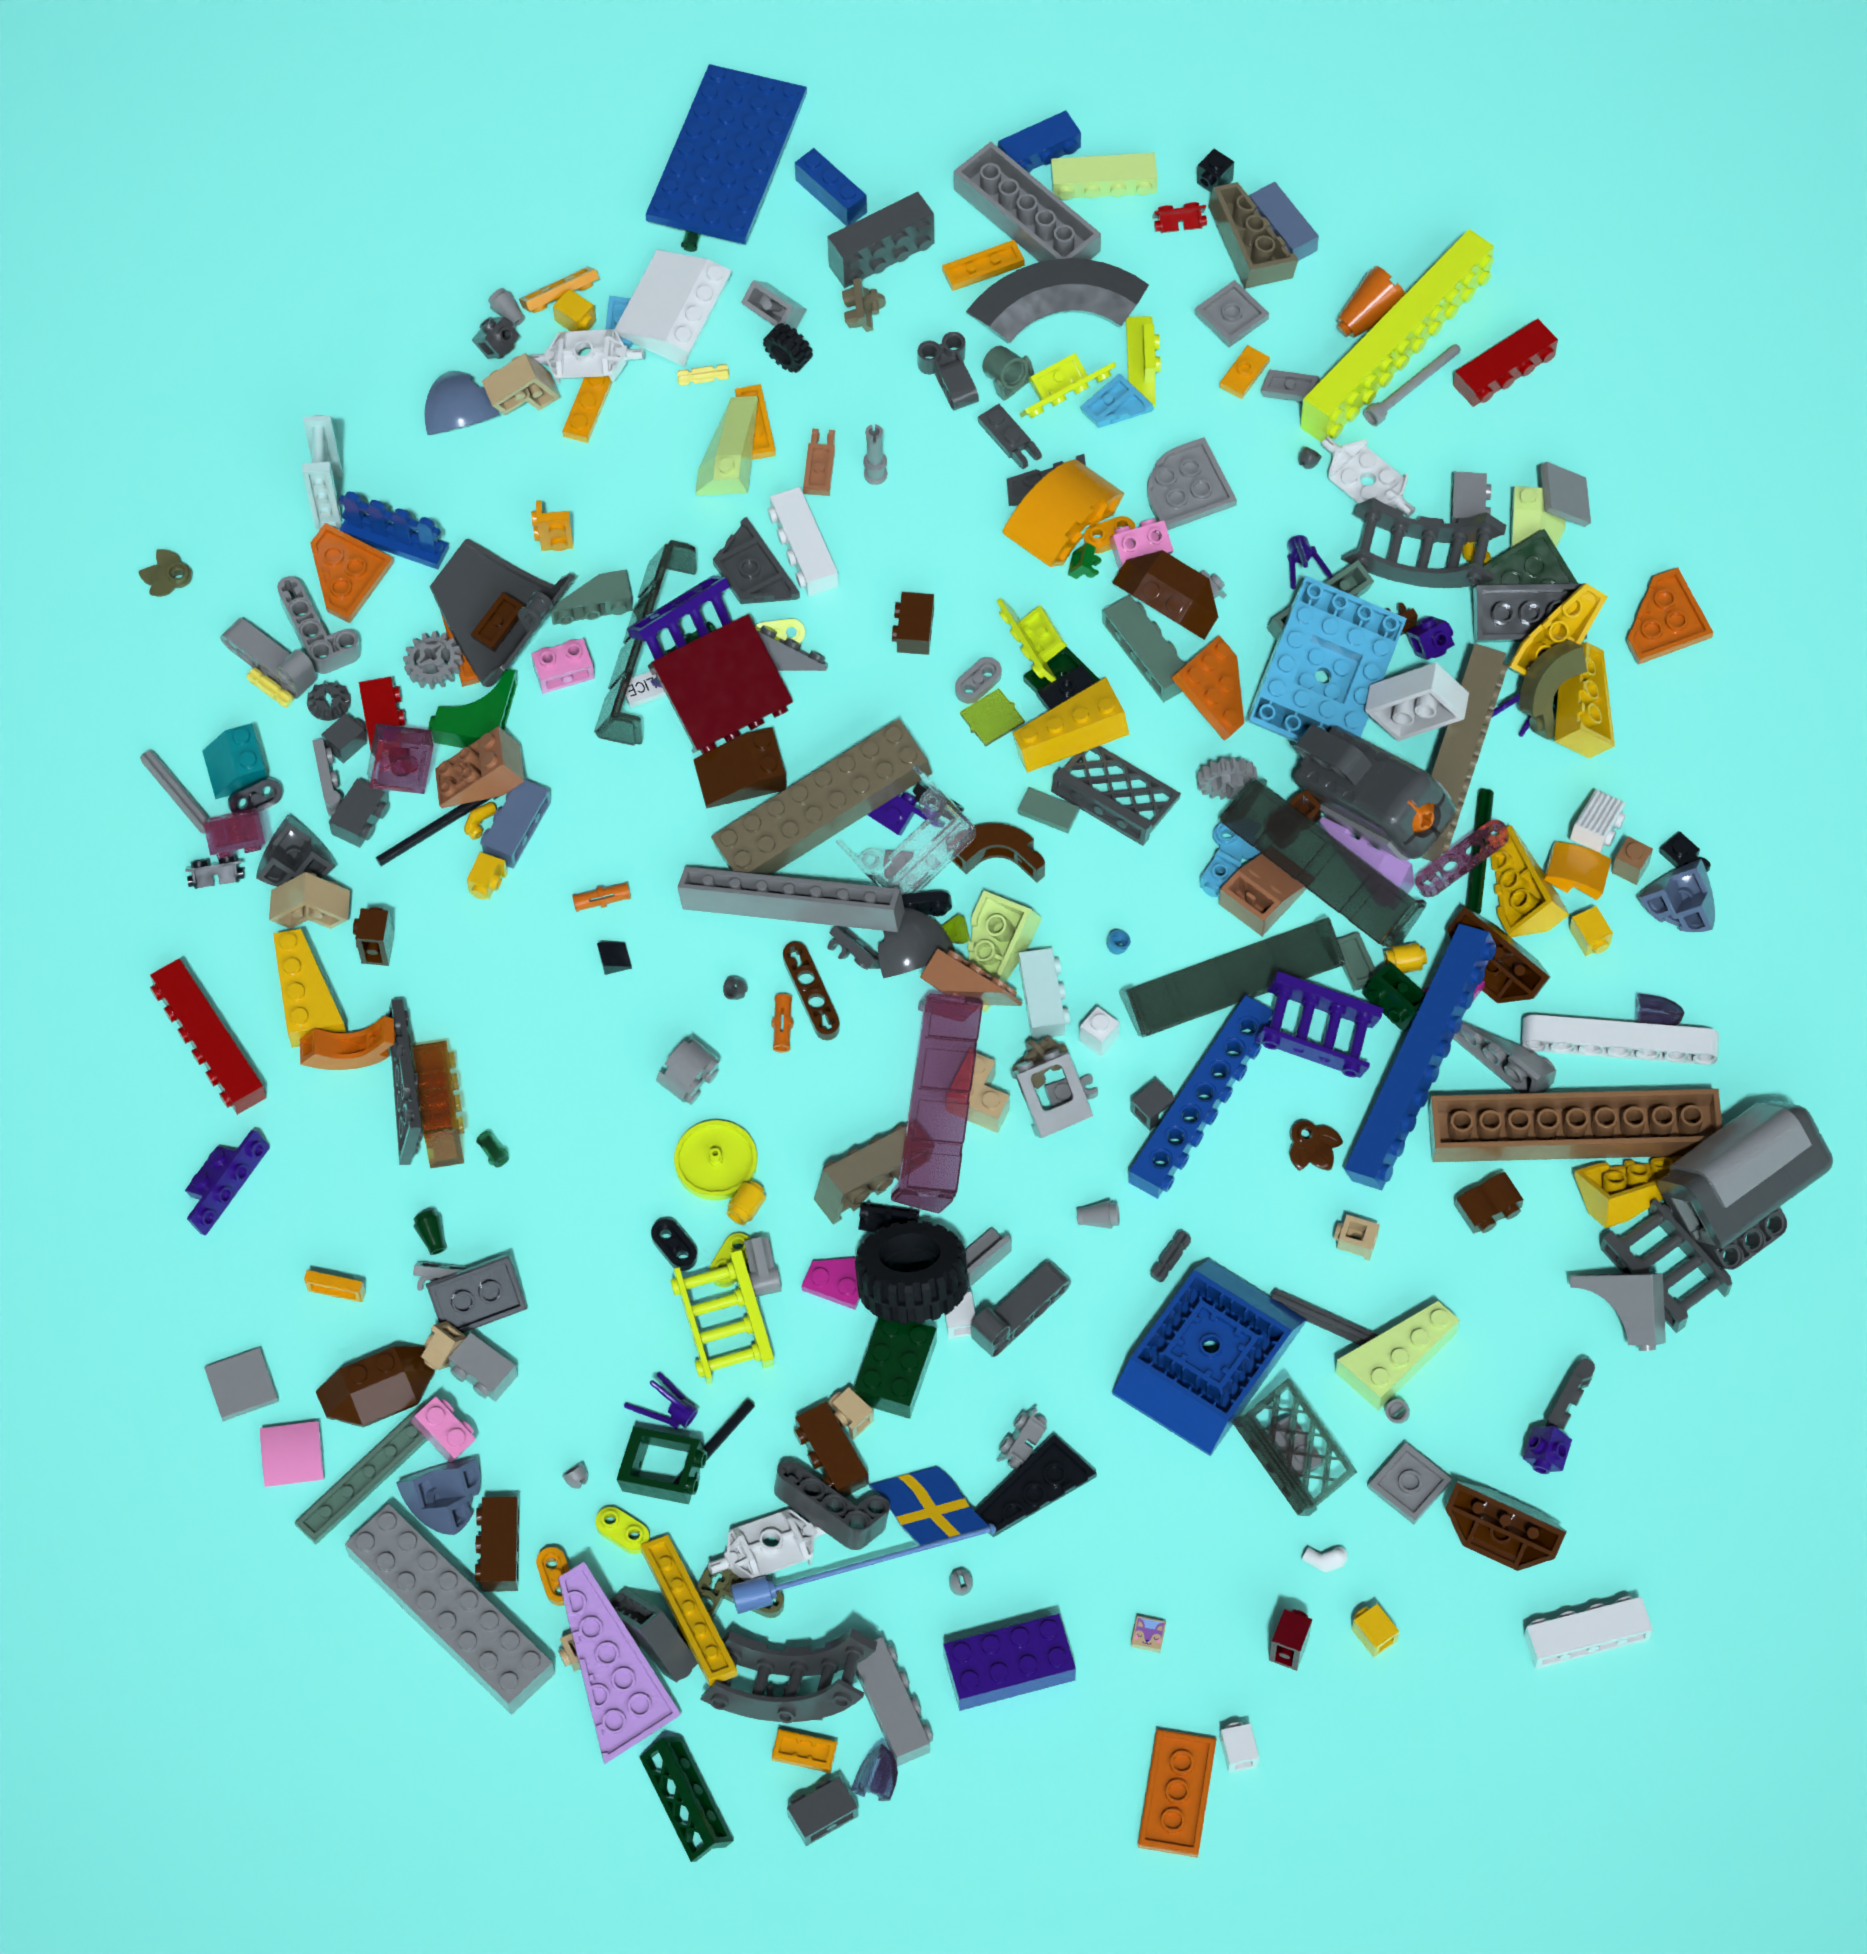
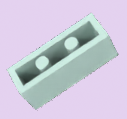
M1052 948L1019 952V971L1031 1040L1043 1039L1047 1035L1050 1037L1065 1036V1025L1070 1024L1068 1008H1063L1062 1000L1066 999L1064 983H1058L1057 975L1061 974L1059 958H1054Z

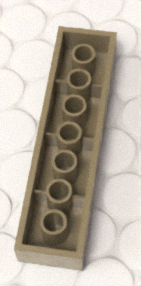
M1474 644L1461 686L1469 692L1465 719L1447 726L1431 774L1450 794L1456 807V814L1426 854L1420 858L1439 863L1441 854H1448L1508 668V664L1504 663L1505 652Z
M897 719L711 836V839L731 871L772 875L933 773L927 758L900 719Z

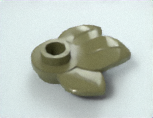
M164 549L156 550V565L144 568L138 572L144 583L151 586L149 594L156 597L169 595L175 588H183L192 580L191 569L184 563H181L178 554Z

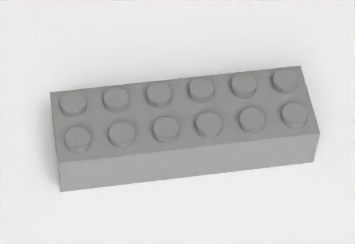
M991 141L954 170V190L1039 262L1065 258L1091 260L1101 252V233Z

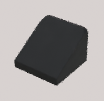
M625 942L597 943L604 975L632 969Z

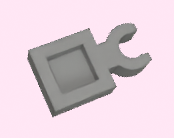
M1092 1075L1082 1077L1080 1083L1088 1100L1096 1098L1098 1096L1097 1088L1092 1090L1085 1088L1086 1085L1093 1083ZM1066 1079L1045 1086V1093L1051 1108L1066 1103L1072 1098Z

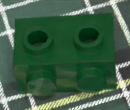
M1392 962L1373 975L1363 993V996L1371 1004L1384 1008L1383 1014L1403 1032L1411 1027L1426 995L1422 989Z

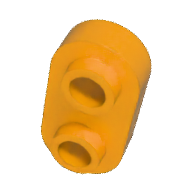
M1119 516L1096 524L1094 527L1090 526L1084 533V544L1089 543L1095 546V554L1112 550L1109 539L1115 534V530L1119 529L1118 527L1130 526L1131 530L1135 529V523L1128 517ZM1095 535H1100V536H1102V537H1100V538H1095V537H1093V536H1095Z
M548 1547L538 1554L536 1559L537 1569L548 1600L556 1606H564L562 1595L556 1594V1591L560 1589L558 1578L570 1571L564 1553L558 1548ZM548 1563H557V1566L555 1568H547Z

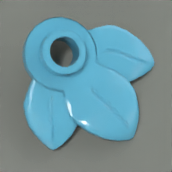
M1242 819L1236 823L1224 821L1218 824L1213 831V839L1220 846L1219 850L1240 862L1242 858L1253 860L1264 852L1262 845L1255 838L1261 829V825L1253 820ZM1229 834L1231 838H1224L1222 835Z

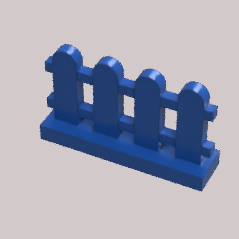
M351 491L346 492L345 496L341 495L339 504L344 505L345 510L342 513V518L345 520L340 531L376 549L437 570L439 569L449 550V544L438 539L441 531L435 527V523L431 519L421 517L419 521L413 520L407 511L397 508L394 513L387 511L385 505L377 500H371L370 504L361 502L360 496Z

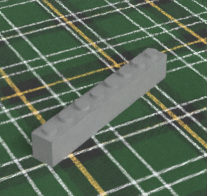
M684 867L677 886L683 910L898 932L905 912L901 889L695 867Z

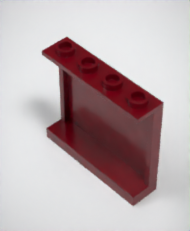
M748 614L652 661L648 665L651 674H656L693 746L692 753L700 750L703 755L717 748L715 742L724 738L727 743L741 735L739 730L747 726L750 730H753L765 723L763 718L771 714L776 718L788 712L787 706L793 703Z

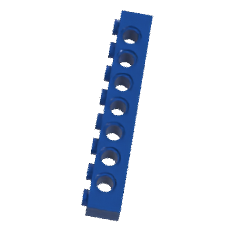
M1247 995L1244 996L1129 1170L1128 1183L1156 1199L1160 1197L1163 1191L1167 1193L1175 1180L1173 1175L1177 1169L1182 1170L1187 1164L1190 1157L1188 1155L1192 1147L1197 1148L1204 1136L1202 1131L1206 1125L1211 1126L1216 1120L1219 1113L1217 1109L1221 1102L1225 1104L1231 1097L1233 1092L1231 1087L1235 1081L1240 1082L1243 1079L1248 1068L1246 1064L1250 1058L1255 1060L1262 1045L1254 1040L1263 1026L1270 1027L1273 1009ZM1248 1029L1253 1031L1254 1033L1251 1035H1246L1241 1031ZM1230 1051L1238 1052L1240 1055L1232 1057L1227 1053ZM1221 1073L1225 1075V1077L1219 1079L1215 1078L1213 1074ZM1200 1095H1207L1211 1099L1204 1101L1198 1097ZM1186 1117H1193L1196 1119V1121L1188 1123L1183 1119ZM1171 1139H1178L1182 1143L1173 1145L1169 1141ZM1163 1161L1167 1165L1165 1167H1157L1154 1163Z

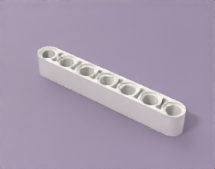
M1528 1015L1523 1018L1522 1047L1535 1052L1711 1065L1718 1062L1719 1032L1714 1029Z

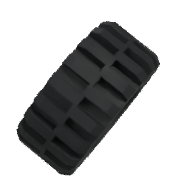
M915 1220L907 1221V1223L903 1224L899 1222L892 1223L888 1228L881 1227L877 1229L876 1234L871 1233L857 1250L855 1269L859 1298L866 1309L870 1310L878 1318L882 1316L885 1321L891 1323L899 1321L900 1324L908 1325L909 1322L922 1324L925 1323V1320H937L942 1314L947 1315L952 1312L954 1306L957 1307L967 1293L968 1274L964 1245L952 1231H947L944 1226L939 1224L934 1226L928 1221L916 1223Z

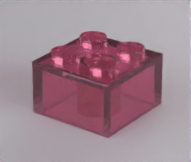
M376 724L367 769L369 788L424 794L434 747L431 730Z
M259 807L210 817L203 821L210 855L216 854L217 859L233 856L234 850L243 848L245 853L261 850V845L266 843Z

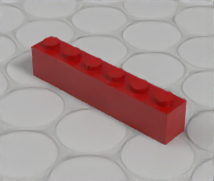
M180 958L150 974L153 985L149 988L157 1002L162 1000L166 1005L163 1008L166 1016L171 1023L176 1021L180 1028L177 1031L185 1044L190 1042L194 1048L191 1050V1053L198 1065L200 1066L204 1063L208 1070L205 1074L213 1087L218 1085L222 1091L219 1093V1096L226 1108L232 1106L238 1115L266 1099L262 1083Z

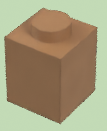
M1628 836L1615 857L1612 873L1637 885L1649 866L1653 848Z

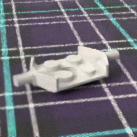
M616 329L559 332L548 350H545V354H530V357L540 365H549L558 384H561L560 379L602 376H609L611 381L614 382L627 361L644 359L645 356L644 348L628 349L627 345L623 344ZM583 348L591 349L587 355H578Z
M1326 437L1323 440L1321 446L1332 453L1333 459L1328 479L1354 501L1360 504L1374 497L1384 504L1404 511L1407 517L1414 513L1416 508L1404 500L1403 497L1409 474L1406 473L1404 478L1367 447L1366 439L1339 446L1330 437ZM1363 478H1371L1375 483L1373 485H1364L1361 483V480Z
M787 1509L729 1530L727 1552L724 1553V1558L708 1562V1569L711 1575L731 1569L734 1574L747 1581L807 1560L808 1564L812 1565L814 1540L827 1533L816 1525L813 1526L812 1522L808 1523L793 1510ZM773 1537L779 1543L774 1547H769L763 1543V1540Z

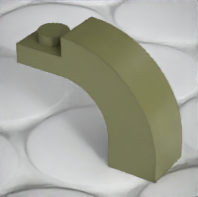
M1571 640L1556 644L1543 652L1527 671L1520 691V711L1531 716L1529 722L1533 732L1547 740L1555 737L1552 707L1556 691L1569 678L1587 672L1584 648Z

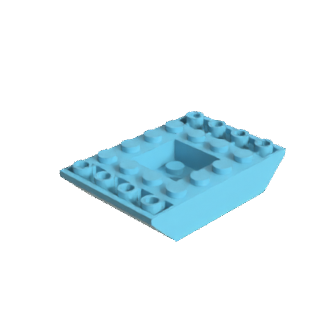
M1305 576L1288 612L1256 693L1248 722L1294 742H1297L1311 724L1327 732L1333 726H1339L1361 738L1369 715L1365 712L1369 687L1371 684L1383 681L1407 618L1309 576ZM1316 672H1326L1329 676V682L1320 683L1316 679Z

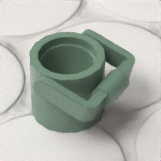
M996 346L990 349L983 360V372L987 377L994 380L996 394L1004 401L1029 383L1028 378L1034 375L1033 366L1028 356L1025 355L1022 358L1004 346Z

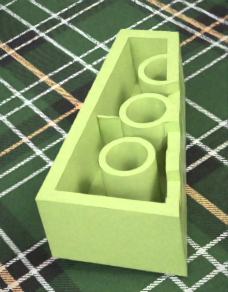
M1437 1301L1337 1359L1335 1373L1379 1411L1457 1334L1460 1319Z

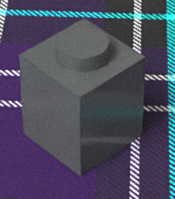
M346 713L321 734L325 748L331 747L332 754L343 764L367 744L365 726L357 718L352 719Z

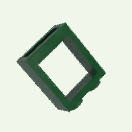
M633 1426L616 1480L622 1492L689 1505L691 1496L697 1493L699 1479L697 1477L700 1468L703 1469L706 1465L707 1451H705L700 1439ZM649 1445L689 1452L679 1485L639 1477Z

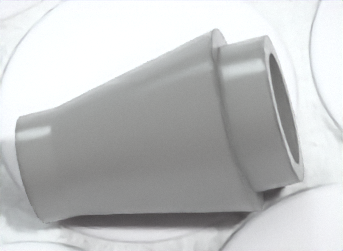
M500 288L489 297L490 309L499 316L509 319L515 327L525 320V316L521 313L510 291Z
M1109 1200L1089 1207L1077 1208L1078 1225L1107 1229L1119 1226L1120 1212L1118 1203H1111Z

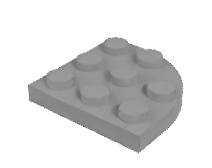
M1205 437L1173 448L1164 454L1156 462L1155 468L1148 480L1147 494L1150 508L1157 522L1165 521L1167 531L1237 506V499Z

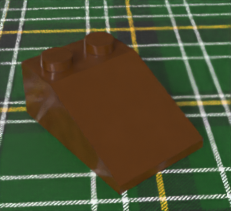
M773 728L743 734L693 759L706 809L787 789L786 774Z

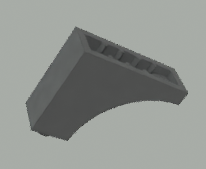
M625 1588L609 1600L632 1638L649 1655L663 1675L676 1683L690 1675L692 1669L698 1663L662 1610Z

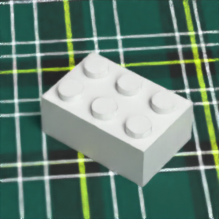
M1435 662L1371 684L1365 712L1397 741H1401L1464 720L1469 692Z

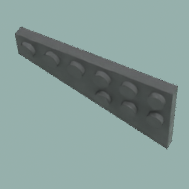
M391 999L388 1017L394 1018V1030L396 1032L394 1045L390 1048L399 1165H411L413 1155L418 1154V1142L422 1141L420 1101L417 1099L416 1094L418 1075L413 1073L410 1053L411 1041L410 1035L407 1032L409 1022L408 1010H404L403 999Z

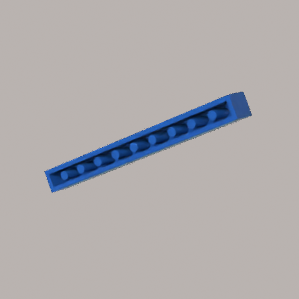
M1463 924L1458 925L1344 1168L1351 1181L1381 1191L1385 1183L1390 1181L1393 1175V1166L1397 1158L1403 1154L1405 1140L1409 1132H1412L1415 1128L1418 1112L1427 1102L1431 1084L1436 1082L1439 1076V1067L1443 1059L1449 1055L1451 1041L1455 1033L1457 1034L1461 1029L1464 1013L1473 1003V994L1477 985L1482 983L1485 976V968L1489 960H1492L1495 956L1496 944L1490 932Z

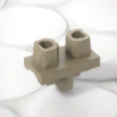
M856 278L853 279L854 287L842 291V298L847 308L856 306V309L846 311L844 318L850 329L862 326L866 332L874 330L872 314H879V309L886 305V299L883 294L877 293V289L869 290L863 287L862 279Z
M1048 1035L1039 1043L1029 1040L1025 1044L1028 1053L1012 1069L1013 1071L1018 1070L1017 1065L1028 1060H1033V1063L1044 1059L1042 1055L1048 1051L1059 1049V1052H1068L1066 1045L1057 1043ZM1056 1064L1033 1074L1031 1081L1034 1088L1039 1089L1046 1083L1044 1074L1049 1069L1056 1071L1060 1070L1061 1066Z

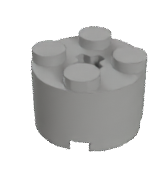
M689 1037V1043L684 1040L664 1063L667 1066L665 1074L661 1071L658 1073L656 1082L683 1103L688 1102L692 1105L701 1094V1091L698 1089L705 1082L710 1084L718 1075L719 1070L716 1068L720 1063L718 1061L719 1058L693 1037Z

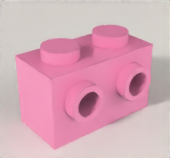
M1153 518L1141 522V527L1132 530L1130 526L1115 530V534L1112 535L1109 541L1118 570L1122 568L1128 559L1161 550L1168 554L1174 551L1164 520L1156 522V519Z
M583 638L568 640L562 645L541 648L537 652L531 653L533 668L542 694L595 679L593 664Z
M435 1396L410 1422L449 1463H452L476 1440L473 1436L475 1432L466 1421L462 1420L460 1422L452 1414L454 1409L445 1399L439 1400Z

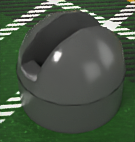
M1303 446L1298 456V462L1301 466L1304 465L1305 469H1312L1319 463L1322 456L1315 450Z
M737 977L727 978L723 985L724 996L730 1000L742 999L748 991L746 982Z

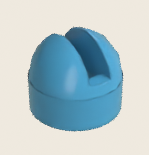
M1114 930L1107 938L1106 946L1112 954L1120 955L1128 949L1131 940L1124 931Z

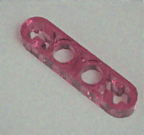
M1491 820L1485 823L1420 871L1415 878V885L1419 893L1427 898L1438 895L1503 847L1509 839L1506 825L1500 820ZM1493 831H1495V832H1497V833L1500 832V836H1498V837H1496L1495 835H1492V836H1491V832H1493ZM1482 838H1484L1485 842L1488 843L1487 846L1484 845ZM1472 845L1481 847L1476 855L1470 856L1466 854V850ZM1449 862L1458 863L1457 869L1452 872L1444 871V866ZM1437 871L1440 872L1442 879L1436 874ZM1428 880L1433 882V885L1429 887L1427 884L1424 885V882Z

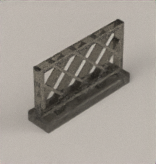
M1290 1378L1283 1381L1245 1415H1239L1232 1421L1235 1428L1298 1516H1311L1318 1510L1317 1506L1357 1473L1355 1467ZM1287 1389L1293 1395L1292 1409L1279 1407L1280 1396ZM1263 1409H1272L1270 1427L1262 1426L1255 1417ZM1279 1411L1291 1412L1289 1430L1277 1428ZM1298 1413L1306 1414L1309 1417V1432L1296 1431ZM1276 1431L1289 1433L1287 1450H1279L1275 1445ZM1295 1434L1308 1435L1306 1453L1293 1451ZM1314 1436L1323 1437L1326 1441L1325 1455L1312 1454ZM1293 1455L1306 1456L1304 1474L1295 1473L1292 1469ZM1312 1457L1325 1459L1323 1476L1310 1475ZM1331 1460L1340 1461L1346 1469V1472L1338 1478L1329 1477ZM1309 1478L1322 1480L1321 1493L1315 1498L1308 1491Z

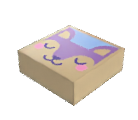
M1137 1616L1131 1647L1160 1653L1166 1622Z

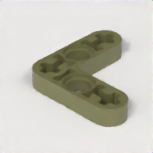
M707 1568L696 1587L700 1598H707L713 1603L711 1609L707 1611L712 1620L723 1599L734 1603L730 1585L744 1582L731 1569L711 1575ZM718 1573L722 1574L724 1582H717L713 1594L710 1592L712 1587L711 1576L716 1577ZM776 1591L777 1606L772 1605L770 1609L763 1607L752 1610V1612L767 1618H776L784 1610L782 1593ZM677 1626V1632H678V1634L680 1635V1637L682 1638V1640L685 1642V1644L688 1645V1643H687V1641H686V1639H685L683 1633L681 1632L679 1626Z

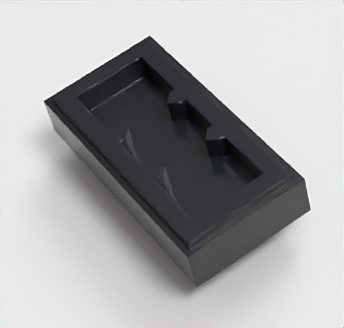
M1081 665L1036 691V696L1044 707L1050 711L1096 682Z

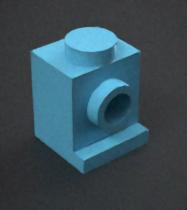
M1218 850L1214 859L1201 876L1200 888L1207 895L1219 898L1221 887L1242 868V862Z

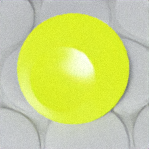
M722 1120L706 1121L690 1128L679 1140L674 1154L675 1171L682 1186L691 1194L706 1200L716 1201L733 1197L743 1182L750 1183L753 1180L758 1164L756 1147L750 1135L738 1125Z

